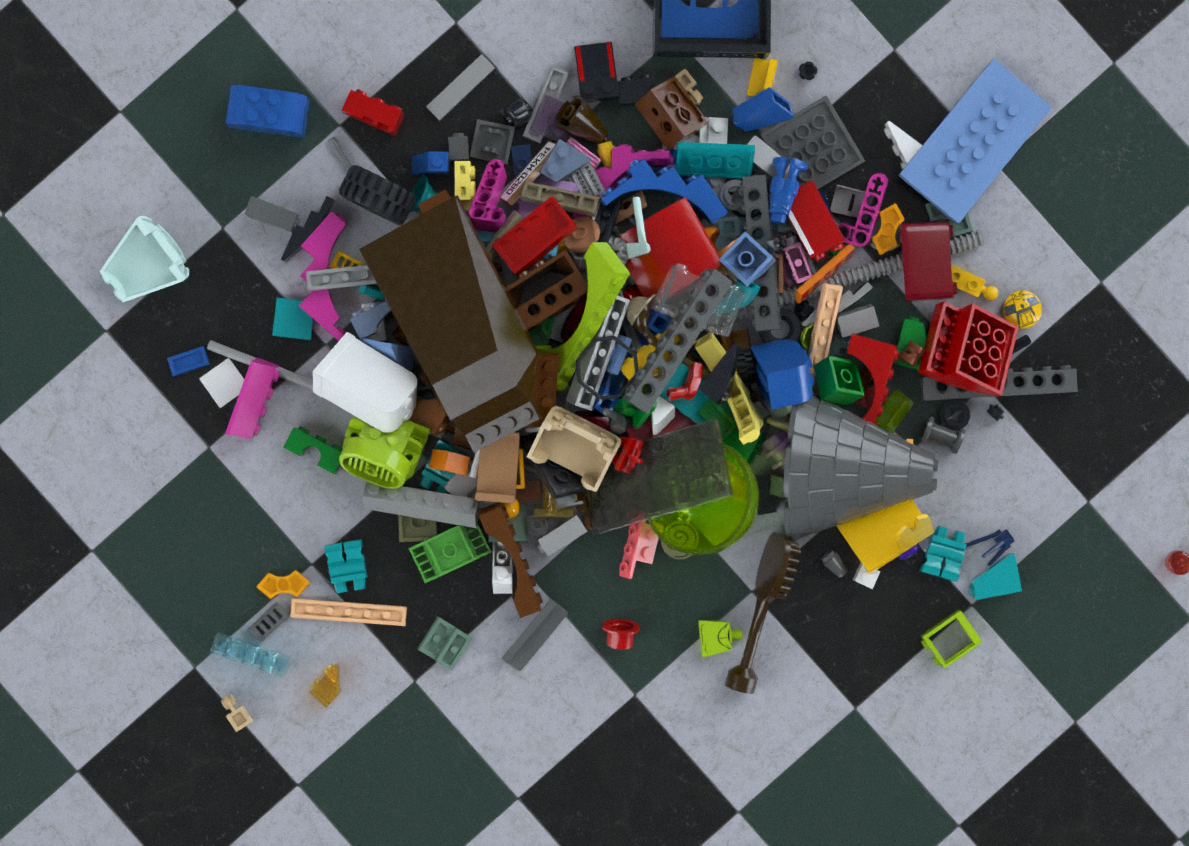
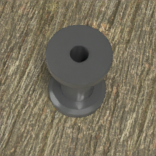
M929 415L923 427L920 441L924 442L928 438L951 446V452L957 454L963 442L966 429L960 428L955 432L935 424L934 417Z

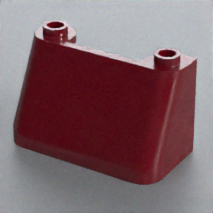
M949 222L901 224L904 287L907 302L954 299V294H957V283H953L950 253V237H954L953 225H949Z

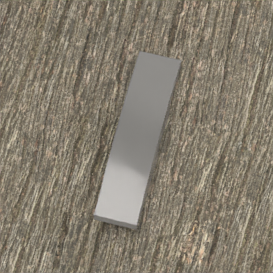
M867 282L854 295L847 290L840 298L837 313L859 300L873 287ZM817 309L801 323L802 328L814 324Z

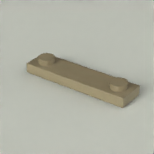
M525 181L520 196V201L541 205L553 196L565 211L592 217L596 216L600 197Z

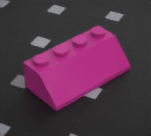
M260 358L251 361L225 432L226 434L252 439L254 435H258L261 428L259 421L261 417L264 418L268 407H265L267 399L270 400L274 389H271L273 382H277L280 371H278L279 365Z

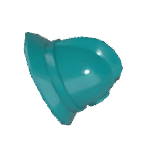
M425 175L416 182L411 193L415 195L416 201L410 212L421 211L418 204L438 194L429 184L428 178Z

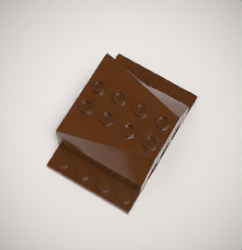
M566 250L547 262L544 260L534 265L535 269L529 273L527 270L517 276V281L505 288L528 332L536 329L548 319L560 315L587 296L588 282L586 283Z

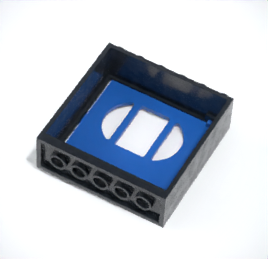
M653 0L652 57L767 59L771 53V0H760V40L759 0H738L731 7L728 6V0H722V8L696 7V0H690V6L685 5L681 0H661V38H659L660 0ZM672 38H693V39H672Z

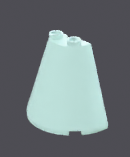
M146 216L136 218L99 271L104 282L108 285L110 283L115 289L113 291L114 295L122 302L177 284L189 276V268L184 266V263L187 261L177 243L159 224L155 226L151 223L152 219Z

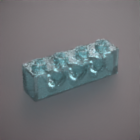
M222 633L216 634L210 653L281 677L286 675L292 659L290 656Z

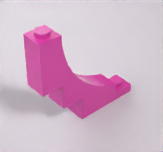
M331 212L301 245L314 258V261L300 275L306 282V271L329 269L332 251L340 235L347 227L344 223L346 219L339 213L335 215ZM329 289L312 291L299 305L300 308L338 341L347 333L340 326L337 329L335 328L341 319L335 310Z

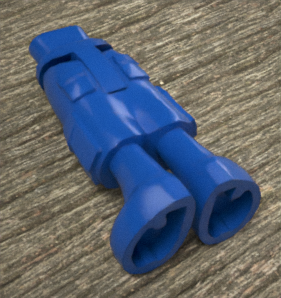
M775 157L773 158L772 166L776 168V177L772 178L770 186V222L785 224V219L789 216L800 185L796 178L799 173L807 171L808 164L791 158L789 164L787 158ZM789 166L788 179L784 180L785 172Z

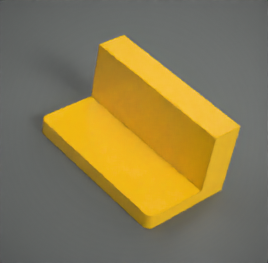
M754 58L747 96L753 97L768 87L772 88L778 60L770 58L768 61Z

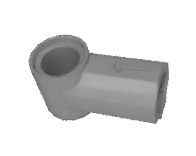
M587 250L584 252L570 251L569 256L577 269L585 271L586 260L584 256Z

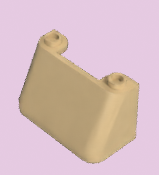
M554 406L544 419L527 458L537 464L545 463L549 459L581 475L583 486L588 490L597 492L621 444V439L615 434L564 408Z

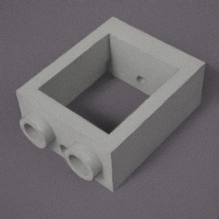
M575 515L538 539L539 544L537 547L542 555L547 554L549 557L586 533L587 529L579 516Z

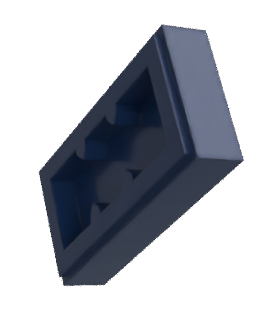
M530 144L511 146L515 179L532 160Z

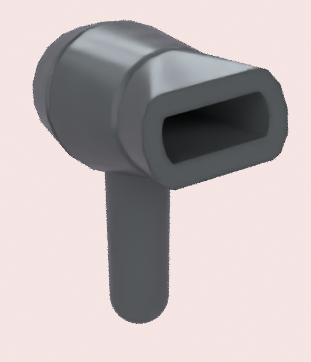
M615 408L613 410L603 409V414L610 418V431L614 434H623L627 426V415L615 412Z

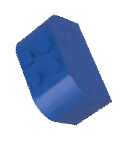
M231 85L225 125L234 129L305 138L310 100L305 95L293 92Z
M777 340L750 346L756 377L755 383L771 409L804 403L813 397L812 386L814 385V378L810 374V368H812L810 356L807 357L806 350H803L798 342L793 340Z

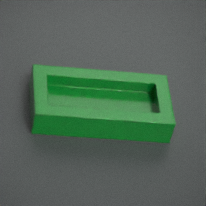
M710 398L697 411L722 438L726 439L737 426V423Z

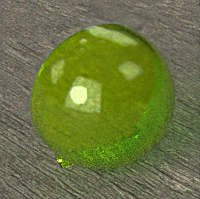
M701 437L681 442L673 440L671 443L666 441L661 451L665 457L659 456L653 469L654 474L650 475L645 489L649 490V494L643 492L638 502V505L642 506L641 511L647 513L652 529L666 545L686 554L710 555L732 547L749 531L759 507V487L750 464L736 449L718 440Z

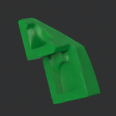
M554 317L528 332L535 346H544L549 343L555 320Z

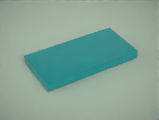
M678 142L675 170L679 176H692L693 174L698 176L702 174L703 177H748L752 175L755 145Z
M680 363L660 396L714 437L717 432L697 413L699 408L708 400L705 394L698 390L695 397L690 400L680 398L669 401V397L666 396L668 388L680 387L687 379L689 368ZM726 401L725 403L718 404L728 415H730L732 410L728 404V401Z

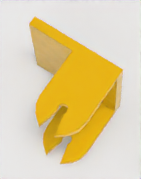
M913 500L905 501L887 509L884 508L839 526L836 525L869 575L934 533L930 517L927 514L923 515Z

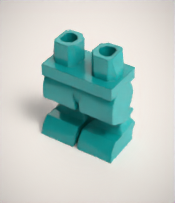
M441 439L436 444V450L453 452L455 449L454 446ZM458 448L454 452L472 458V456L459 450ZM430 456L422 472L423 477L420 485L429 489L433 481L440 484L436 492L448 494L449 492L444 488V485L455 474L430 469Z
M937 526L934 535L930 536L925 552L927 560L922 564L920 572L958 582L959 568L962 566L967 544H964L966 533L955 530L953 539L950 540L946 538L948 528ZM944 559L945 566L941 569V562Z
M362 539L324 546L325 554L328 557L327 564L331 584H334L337 593L347 592L346 581L352 580L354 590L365 589L367 573L365 558L361 553L363 548ZM343 551H345L347 555L346 560L342 556Z

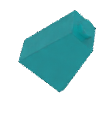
M1015 553L1005 555L971 579V585H968L970 596H973L975 600L1022 592Z

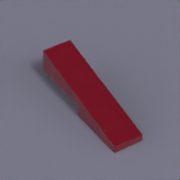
M675 410V417L657 435H653L652 419L642 423L638 429L633 428V426L628 427L625 432L627 438L631 437L645 443L695 425V423L679 410Z

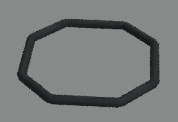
M616 336L594 338L575 362L578 383L600 400L620 398L628 386L634 382L639 371L636 352ZM615 340L633 355L635 374L619 394L600 396L581 380L579 362L595 342Z

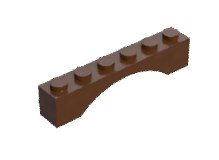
M500 502L478 510L485 532L502 543L514 560L516 583L512 598L519 617L523 618L541 611L542 597L540 592L536 593L534 590V586H537L533 575H528L527 570L530 568L526 558L522 559L520 553L523 550L520 542H515L513 535H516L513 524L509 525L506 518H509L506 507H501Z

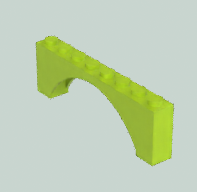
M592 242L584 256L588 273V293L584 314L575 333L567 342L554 349L550 345L535 346L538 353H558L559 355L556 391H564L576 370V359L595 337L630 275L627 268L607 242Z

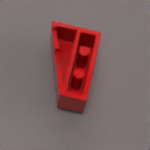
M356 89V91L350 90L341 111L348 116L396 136L405 116L402 109L395 105H387L384 103L385 101L377 97L370 98L366 96L367 93Z

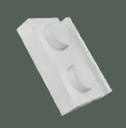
M705 117L709 123L699 131V143L727 144L728 118Z

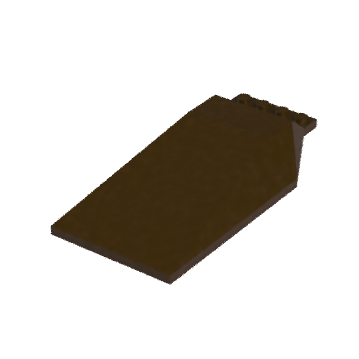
M458 195L359 249L439 406L466 436L473 452L542 418L533 402L538 351Z

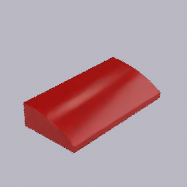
M551 196L494 242L492 246L513 273L518 276L575 232L578 226L557 200Z

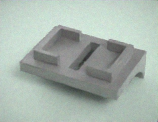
M837 184L830 212L857 219L865 192ZM854 194L855 199L852 210L848 211L851 196ZM874 195L868 197V203L870 205L872 203ZM864 214L862 220L867 221L869 214Z

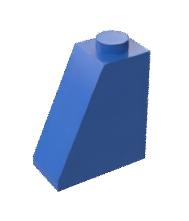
M770 87L732 109L734 124L746 132L794 118L790 102Z
M425 152L412 156V176H450L449 153Z

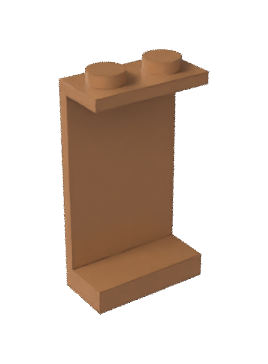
M515 431L480 449L477 492L475 494L476 501L515 503L520 432Z

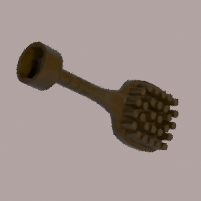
M771 533L766 542L756 576L757 601L743 658L740 665L728 670L725 686L738 692L754 694L758 677L751 667L769 605L775 598L786 599L787 593L791 591V587L786 586L785 583L793 584L794 578L787 576V574H796V568L789 566L790 564L798 565L799 559L790 556H800L801 550L798 549L799 544L796 541L790 540L782 533Z

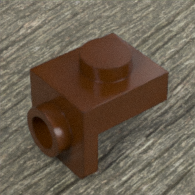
M741 329L732 332H722L720 344L726 352L733 343L740 345L741 349L751 346L749 330Z

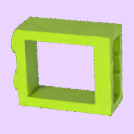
M961 610L955 611L921 635L923 639L921 641L922 645L927 651L931 650L934 654L932 657L933 661L938 667L941 665L943 668H947L982 643V640ZM956 619L971 642L944 660L929 637Z

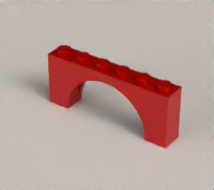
M852 333L847 353L857 357L868 367L873 376L875 386L873 401L861 418L875 424L877 417H881L884 406H880L882 398L886 399L889 388L886 387L887 380L892 379L894 369H891L893 361H897L899 351L896 350V345Z

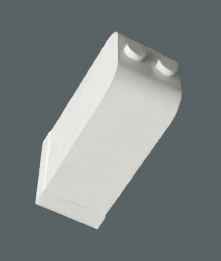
M347 332L313 370V393L324 397L374 428L388 433L398 429L404 420H408L411 417L417 403V378L412 372Z

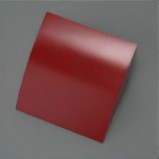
M687 198L675 202L643 221L646 243L650 244L651 251L648 254L628 258L625 264L642 296L650 298L653 294L656 295L649 308L658 306L671 296L683 293L698 283L700 280L699 276L705 269L712 268L717 270L723 266L719 261L720 255ZM634 226L618 238L625 243H639L637 227Z
M942 301L935 305L924 347L925 352L922 355L918 373L956 388L981 394L1002 396L1019 327L973 303L959 309L946 301Z

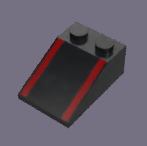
M612 42L574 46L580 97L586 103L619 99Z

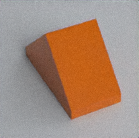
M433 449L429 468L467 476L471 457L450 451Z

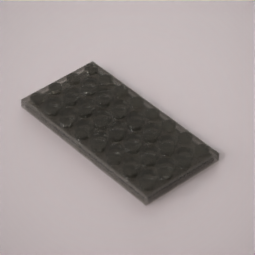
M709 420L642 441L644 443L639 458L644 461L642 464L636 463L630 474L614 469L615 465L611 463L597 492L587 489L592 534L598 535L732 496L733 491L718 420ZM618 448L616 454L620 455L623 448Z

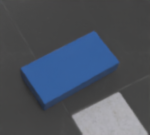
M204 346L167 358L173 376L210 365Z

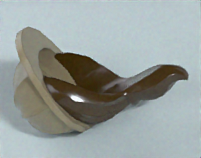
M653 294L650 298L643 296L632 298L626 311L628 321L638 332L643 334V337L646 338L649 344L657 347L658 339L648 329L649 307L656 298V295Z

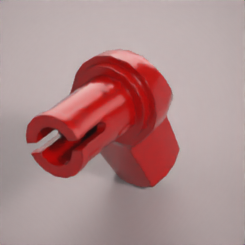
M697 362L690 364L687 379L683 385L666 390V396L669 397V401L680 398L690 400L695 397L702 380V364Z

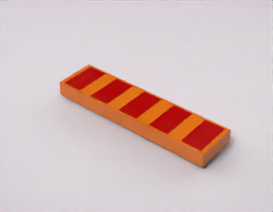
M848 244L796 290L795 300L801 303L853 257L855 247Z

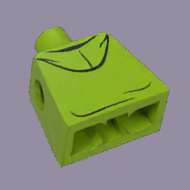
M698 620L702 657L733 650L732 641L743 640L742 629L731 630L730 622Z

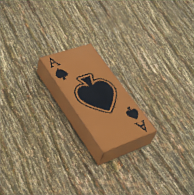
M642 191L622 201L623 203L615 224L635 214L633 197H640L642 209L647 207L646 197Z

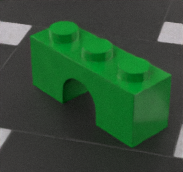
M299 426V428L293 427L283 448L298 456H303L307 448L314 446L321 454L317 466L332 474H336L341 466L339 456L342 452V447L336 444L330 446L326 443L327 439L316 435V437L309 434L310 430Z

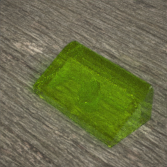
M895 389L885 403L881 417H877L876 423L888 432L893 433L914 402Z

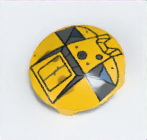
M1020 290L1008 296L1004 302L1003 312L1008 322L1018 326L1020 329H1025L1038 322L1042 313V307L1036 295L1029 291Z

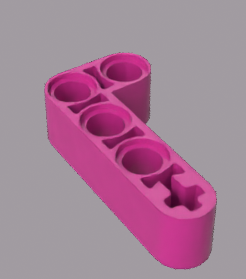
M494 159L487 164L469 209L472 224L477 230L497 233L506 221L504 211L496 207L507 180V174L501 160Z
M876 173L871 176L856 225L846 222L837 225L838 228H847L848 235L843 237L846 243L862 247L870 241L888 185V179L885 174ZM878 177H880L881 182H883V184L879 185L877 191H881V194L876 191H870L871 189L874 190L876 188V182H874V180L878 179ZM871 195L876 196L878 199V203L875 206L868 203V197ZM864 214L871 215L872 222L870 224L863 222L862 216ZM859 232H863L866 235L865 242L857 240Z

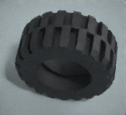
M357 165L349 168L339 188V195L397 225L405 223L416 201L415 195Z

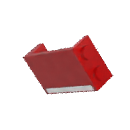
M813 180L800 186L788 218L811 261L816 260L818 262L826 257V253L841 250L846 242Z

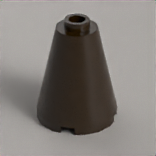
M579 95L573 96L574 100L571 102L567 100L556 115L558 124L555 123V125L560 130L596 145L604 143L608 137V129L586 101Z

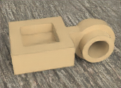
M684 69L676 75V78L686 92L690 94L689 96L694 103L699 105L703 97L697 89L695 91L692 90L697 85V82Z
M232 694L223 697L221 703L224 708L232 711L226 717L236 732L253 722V719L243 705L237 709L235 708L237 701Z

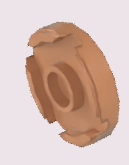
M579 216L572 219L578 226V229L563 241L564 245L573 252L588 250L591 243L597 242L600 236L599 226L594 219L588 216Z

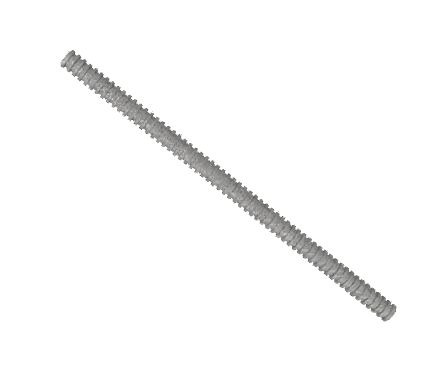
M976 230L975 233L972 231L970 234L965 233L964 236L959 235L958 238L953 237L952 240L950 239L951 255H955V252L958 254L961 251L965 252L966 249L972 250V247L978 248V245L982 247L984 239L981 231ZM902 253L900 256L899 254H896V257L890 256V259L884 258L883 261L880 259L877 263L876 261H873V264L867 263V266L861 265L860 268L857 266L854 270L853 268H850V271L844 270V273L841 271L837 275L834 273L833 276H830L823 283L841 285L843 288H846L847 285L849 287L852 284L857 285V282L863 283V280L869 281L870 278L872 280L875 277L880 278V275L886 276V273L890 275L893 271L895 273L898 270L903 271ZM823 283L806 298L811 299L812 296L817 297V294H821ZM798 284V287L794 285L791 289L788 287L787 290H784V293H779L780 308L783 305L788 306L789 303L794 304V301H796V290L802 284ZM749 304L729 314H712L703 329L708 330L709 327L714 328L716 325L719 327L720 324L725 325V322L731 323L732 320L737 321L739 318L742 320L743 317L748 318V315L754 316V309H751ZM764 306L761 312L765 313L766 310L770 311L768 306Z

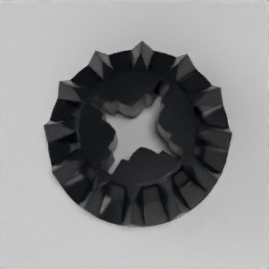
M950 400L941 407L939 417L941 423L946 428L959 430L968 424L970 410L964 402ZM951 409H952L954 412L962 411V412H960L959 415L957 416V417H958V421L955 420L954 418H953V419H949V420L947 419V418H949V417L951 416V414H952V413H951Z

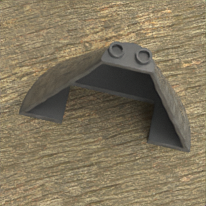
M815 394L804 403L792 405L788 428V439H791V443H788L786 448L784 469V497L788 498V502H785L784 523L786 535L789 536L790 540L796 541L813 533L816 534L884 508L887 509L905 501L917 499L933 493V490H937V479H934V471H938V460L935 459L934 454L909 443L892 432L889 433L870 421H865L832 402L822 401Z

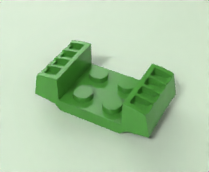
M478 523L476 528L458 525L409 548L425 583L491 553Z

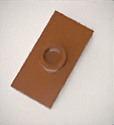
M540 480L528 481L525 488L516 489V499L518 502L542 499Z

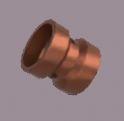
M909 341L906 345V350L901 352L899 358L910 366L915 367L918 363L917 359L924 354L925 350L914 342Z

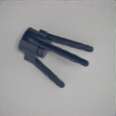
M999 529L992 534L965 544L968 547L997 537L994 539L996 545L982 554V558H985L996 549H1001L988 562L987 565L991 566L1015 541L1007 529L1002 532Z

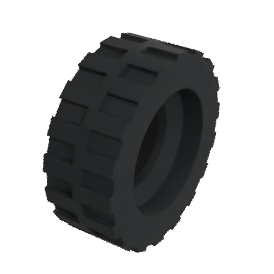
M780 308L781 320L786 321L789 325L788 335L785 338L779 339L774 337L771 331L759 332L762 342L767 343L777 340H793L797 342L801 335L802 327L796 314L789 309Z

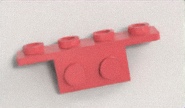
M637 501L634 507L633 519L629 527L627 544L624 547V556L620 564L619 576L632 579L636 561L653 563L661 527L645 523L649 504Z

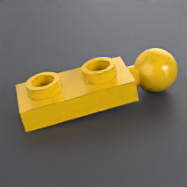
M951 264L953 283H957L958 290L976 298L982 293L988 301L997 299L998 290L996 287H985L986 280Z

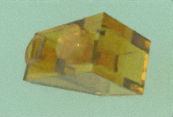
M338 663L334 666L330 664L323 671L325 676L321 680L317 678L310 685L312 690L309 693L326 708L341 693L340 665Z

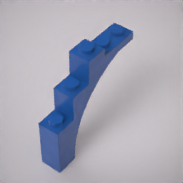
M638 158L628 164L630 168L626 172L630 177L625 176L617 182V187L614 189L609 187L601 193L603 197L600 198V202L604 206L626 192L644 189L659 190L676 195L682 199L687 198L688 202L703 215L709 224H713L728 213L702 174L698 176L693 174L685 180L687 182L685 184L674 167L667 168L665 166L657 172L658 176H656L646 160H638Z

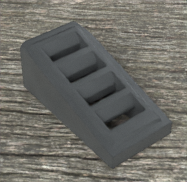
M276 601L248 630L260 642H263L290 614ZM274 609L283 616L281 619L273 612ZM269 614L277 621L275 624L267 617ZM263 620L271 626L270 629L262 623ZM257 626L265 632L264 635L256 628Z

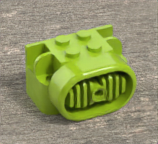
M353 415L345 433L339 462L348 473L355 477L388 489L400 488L406 479L414 475L424 453L430 429L409 420H404L398 429L387 433L374 428Z

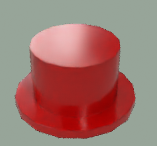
M616 618L605 620L602 623V629L607 632V645L611 648L622 650L633 647L634 634L640 631V625L628 619Z

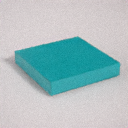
M277 298L272 336L311 340L314 319L300 308L299 305L303 302L302 300Z

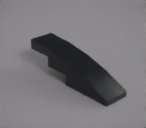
M326 196L319 213L311 210L304 228L296 224L281 257L282 261L288 262L302 249L301 245L328 216L335 202L334 199Z

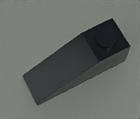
M733 343L698 388L716 404L725 403L731 395L729 392L733 387L741 346Z

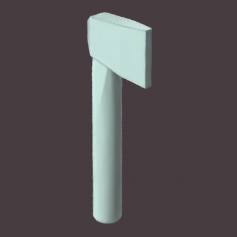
M638 196L633 197V206L639 243H626L629 259L648 254L651 251L650 244L646 243L641 201Z

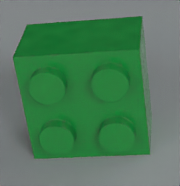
M828 356L813 366L822 401L851 405L865 396L857 361Z

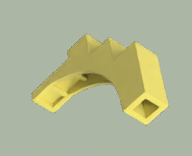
M712 332L701 337L695 343V349L712 372L726 354L725 349ZM736 368L733 387L729 392L731 395L727 401L739 429V439L744 445L758 438L764 421L763 416L751 401L750 391L738 376Z

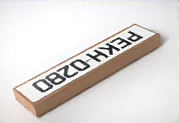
M548 141L502 193L500 196L502 202L512 206L519 199L525 181L533 182L540 175L539 171L554 148L555 143Z

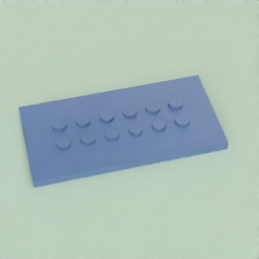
M992 59L898 176L954 223L959 224L1052 107L998 61Z

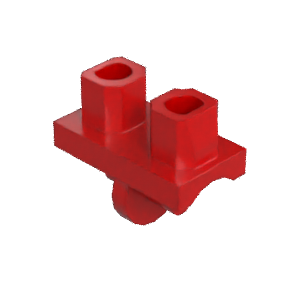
M621 437L619 447L623 448L620 455L615 454L611 462L615 465L614 469L630 474L636 463L642 464L644 460L639 458L644 442L631 437Z

